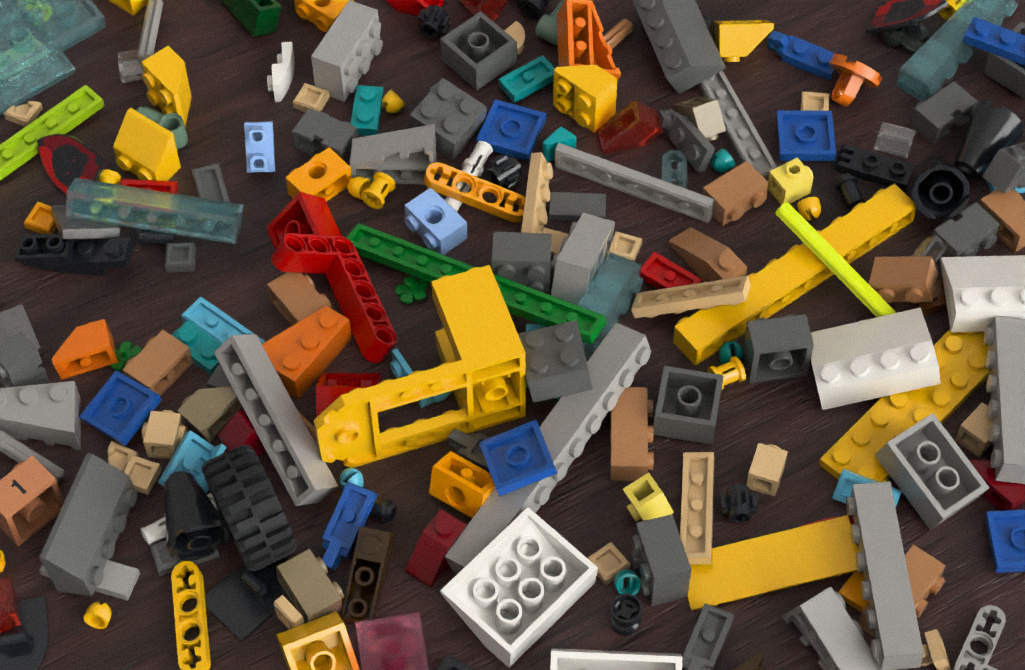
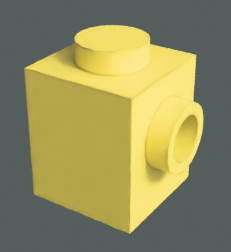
M797 157L769 172L768 190L781 205L785 202L791 204L811 193L813 173Z
M649 472L623 488L631 502L626 507L636 522L640 519L646 521L674 513L665 495Z

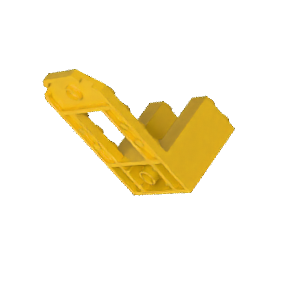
M490 265L474 267L466 272L452 276L446 275L438 280L431 281L433 301L444 326L441 330L435 331L436 349L442 362L441 365L425 371H415L408 376L395 380H384L377 385L364 389H353L349 393L341 395L314 419L318 450L323 462L333 463L335 460H341L344 466L354 468L448 440V436L454 428L468 434L526 416L525 350ZM453 391L460 410H449L440 416L430 419H418L412 424L399 428L391 427L380 433L378 412Z

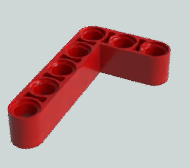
M286 234L271 256L273 265L283 272L325 274L344 316L350 320L351 332L362 355L372 363H381L394 347L398 338L354 244L343 236Z

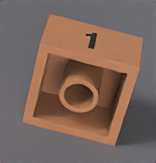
M33 455L25 461L16 464L12 471L0 480V528L17 546H20L59 515L65 502L56 478Z

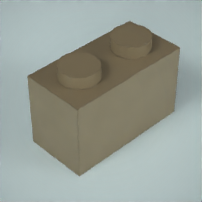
M310 549L276 566L277 580L296 610L303 616L304 623L333 612H342L344 594L336 581L331 583L326 575L328 570L321 557L315 558Z

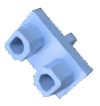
M273 121L244 122L247 173L275 172Z

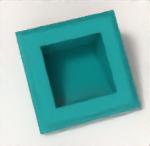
M562 126L543 142V155L547 162L555 160V149L558 143L576 149V136Z

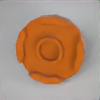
M833 54L829 66L841 74L832 91L831 99L843 107H847L856 97L861 85L878 88L882 80L878 72L859 61H856V63L851 61L845 62L847 56Z

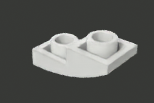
M281 42L282 54H277V64H272V75H267L268 91H274L275 102L282 101L292 82L295 67L292 42Z

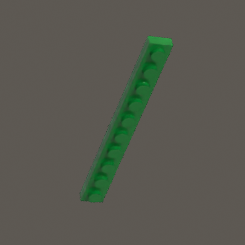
M360 223L346 237L354 244L360 256L428 282L474 268V266ZM494 274L507 309L511 314L545 327L577 320L582 341L589 344L594 342L606 325V316Z

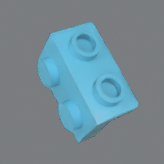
M191 430L186 432L158 483L164 486L165 481L172 473L185 471L193 474L204 492L207 493L209 487L201 467L206 461L223 454L227 447L222 443L214 447Z

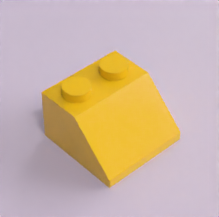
M132 108L127 110L113 145L117 165L124 171L129 170L134 173L140 180L168 181L181 168L173 133Z
M337 612L276 635L288 670H360L346 627Z

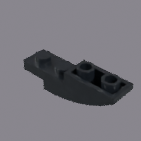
M60 233L21 235L14 259L16 262L55 272L106 275L108 268H128L134 243L130 237L77 240L62 239Z

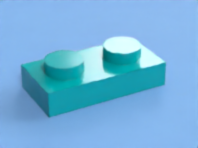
M542 55L499 78V87L515 103L552 83L555 68Z
M357 85L350 123L357 127L358 135L370 136L378 134L384 87Z
M187 320L172 336L190 348L193 363L211 376L219 365L214 351L222 344Z

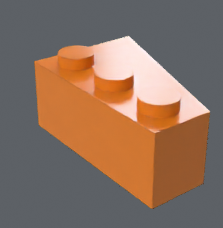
M565 0L557 13L558 67L597 65L618 80L621 72L619 67H615L611 57L613 52L610 45L606 44L602 34L604 29L593 1Z
M324 306L262 344L290 396L299 400L352 339L350 320L330 307Z

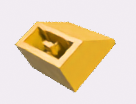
M167 46L141 62L144 71L142 78L147 85L148 92H146V95L153 106L158 105L162 109L163 114H179L182 116L186 127L192 95L185 62Z
M597 65L564 66L554 69L553 105L559 112L567 114L576 120L580 126L586 127L594 133L616 114V77Z

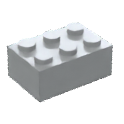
M349 0L312 54L311 60L315 86L329 91L330 97L345 102L349 94L355 92L358 80L362 74L368 72L373 57L381 52L383 41L380 38L381 23L379 22L377 9Z
M934 413L888 441L875 454L930 530L978 499L989 489V486Z

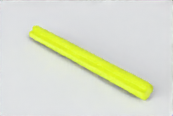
M785 202L776 210V215L876 317L896 313L790 203Z

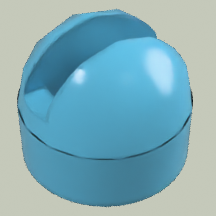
M347 468L342 471L339 477L342 491L346 486L344 481L350 476L352 477L347 482L363 488L364 479L359 470Z

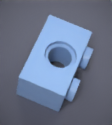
M431 187L404 205V221L410 231H416L430 250L434 249L437 253L445 255L468 239L467 222Z

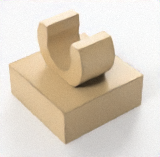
M938 630L925 632L927 644L922 645L924 655L920 667L934 663L937 670H951L945 646Z

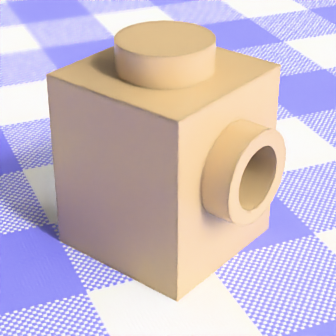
M171 410L150 412L148 422H144L142 427V439L144 440L143 443L148 457L172 458L185 433L188 432V427L184 426L180 413H175Z

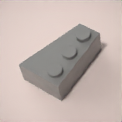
M435 124L352 139L350 157L352 178L361 176L370 179L372 183L373 175L376 172H383L391 176L396 184L425 185L424 175L426 169L430 164L437 162Z
M582 213L578 222L572 223L569 238L564 237L560 247V254L555 253L552 259L551 270H554L551 296L585 308L587 292L592 293L594 284L591 281L596 272L601 271L607 257V251L614 233V221Z
M75 381L0 388V430L16 439L26 441L28 438L44 441L47 445L54 446L57 443L71 446L72 449L81 451V419L79 418L81 415V398Z
M832 587L827 588L781 616L787 624L793 621L803 634L799 640L805 647L811 644L821 658L818 664L823 670H880L879 659L873 658L871 647L867 645L862 637L863 630L856 620L851 619L845 609L844 599L838 592H834Z

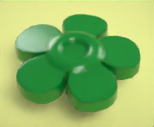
M409 276L404 279L405 285L400 284L395 288L396 295L401 297V302L403 304H411L413 298L416 301H422L426 297L424 290L428 288V283L423 279L416 281L414 276Z
M130 341L123 342L120 345V349H115L118 363L112 364V368L115 371H122L128 360L136 357L142 349L139 346L133 347Z

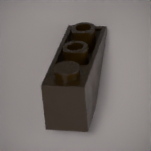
M365 526L359 527L341 613L343 621L372 626L391 562L396 538L395 532Z

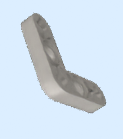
M986 605L978 611L953 670H998L989 666L988 663L1006 622L1005 614L1000 608ZM990 616L995 620L987 634L982 631L986 620ZM981 641L987 646L988 651L984 654H977L972 651L970 643Z

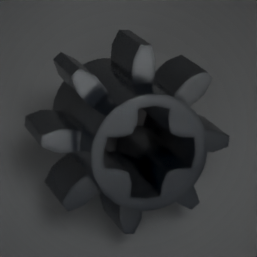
M429 5L427 10L422 8L417 16V19L420 20L417 26L420 32L428 38H439L440 34L446 35L451 26L448 23L450 17L447 11L438 5Z
M499 155L490 161L493 167L488 170V177L493 184L508 188L509 190L520 184L518 177L522 175V168L516 158Z
M733 485L727 488V494H721V514H728L731 522H747L751 520L752 513H758L757 493H750L748 486Z

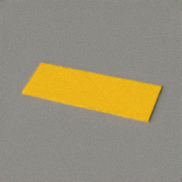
M848 515L712 548V564H690L692 570L688 600L691 611L702 609L705 603L717 606L726 602L858 571L856 552H859L857 543L852 542L851 524Z

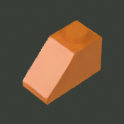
M105 319L76 327L52 357V363L61 380L118 363L113 336Z

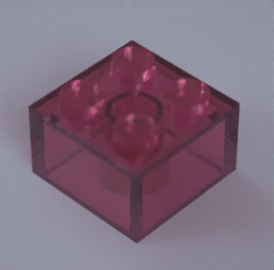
M419 612L355 623L362 670H429Z

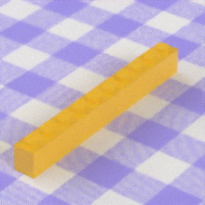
M893 184L886 189L878 190L870 200L865 203H858L850 213L843 217L835 218L830 226L822 231L817 230V232L850 264L914 221L917 208L914 202L897 185ZM804 243L801 245L796 244L788 250L787 254L779 259L771 260L758 273L748 275L751 287L745 302L737 305L714 306L707 310L699 309L698 312L689 318L684 317L679 320L675 325L673 343L697 366L718 352L725 342L734 341L745 334L747 322L758 318H769L834 275V273Z

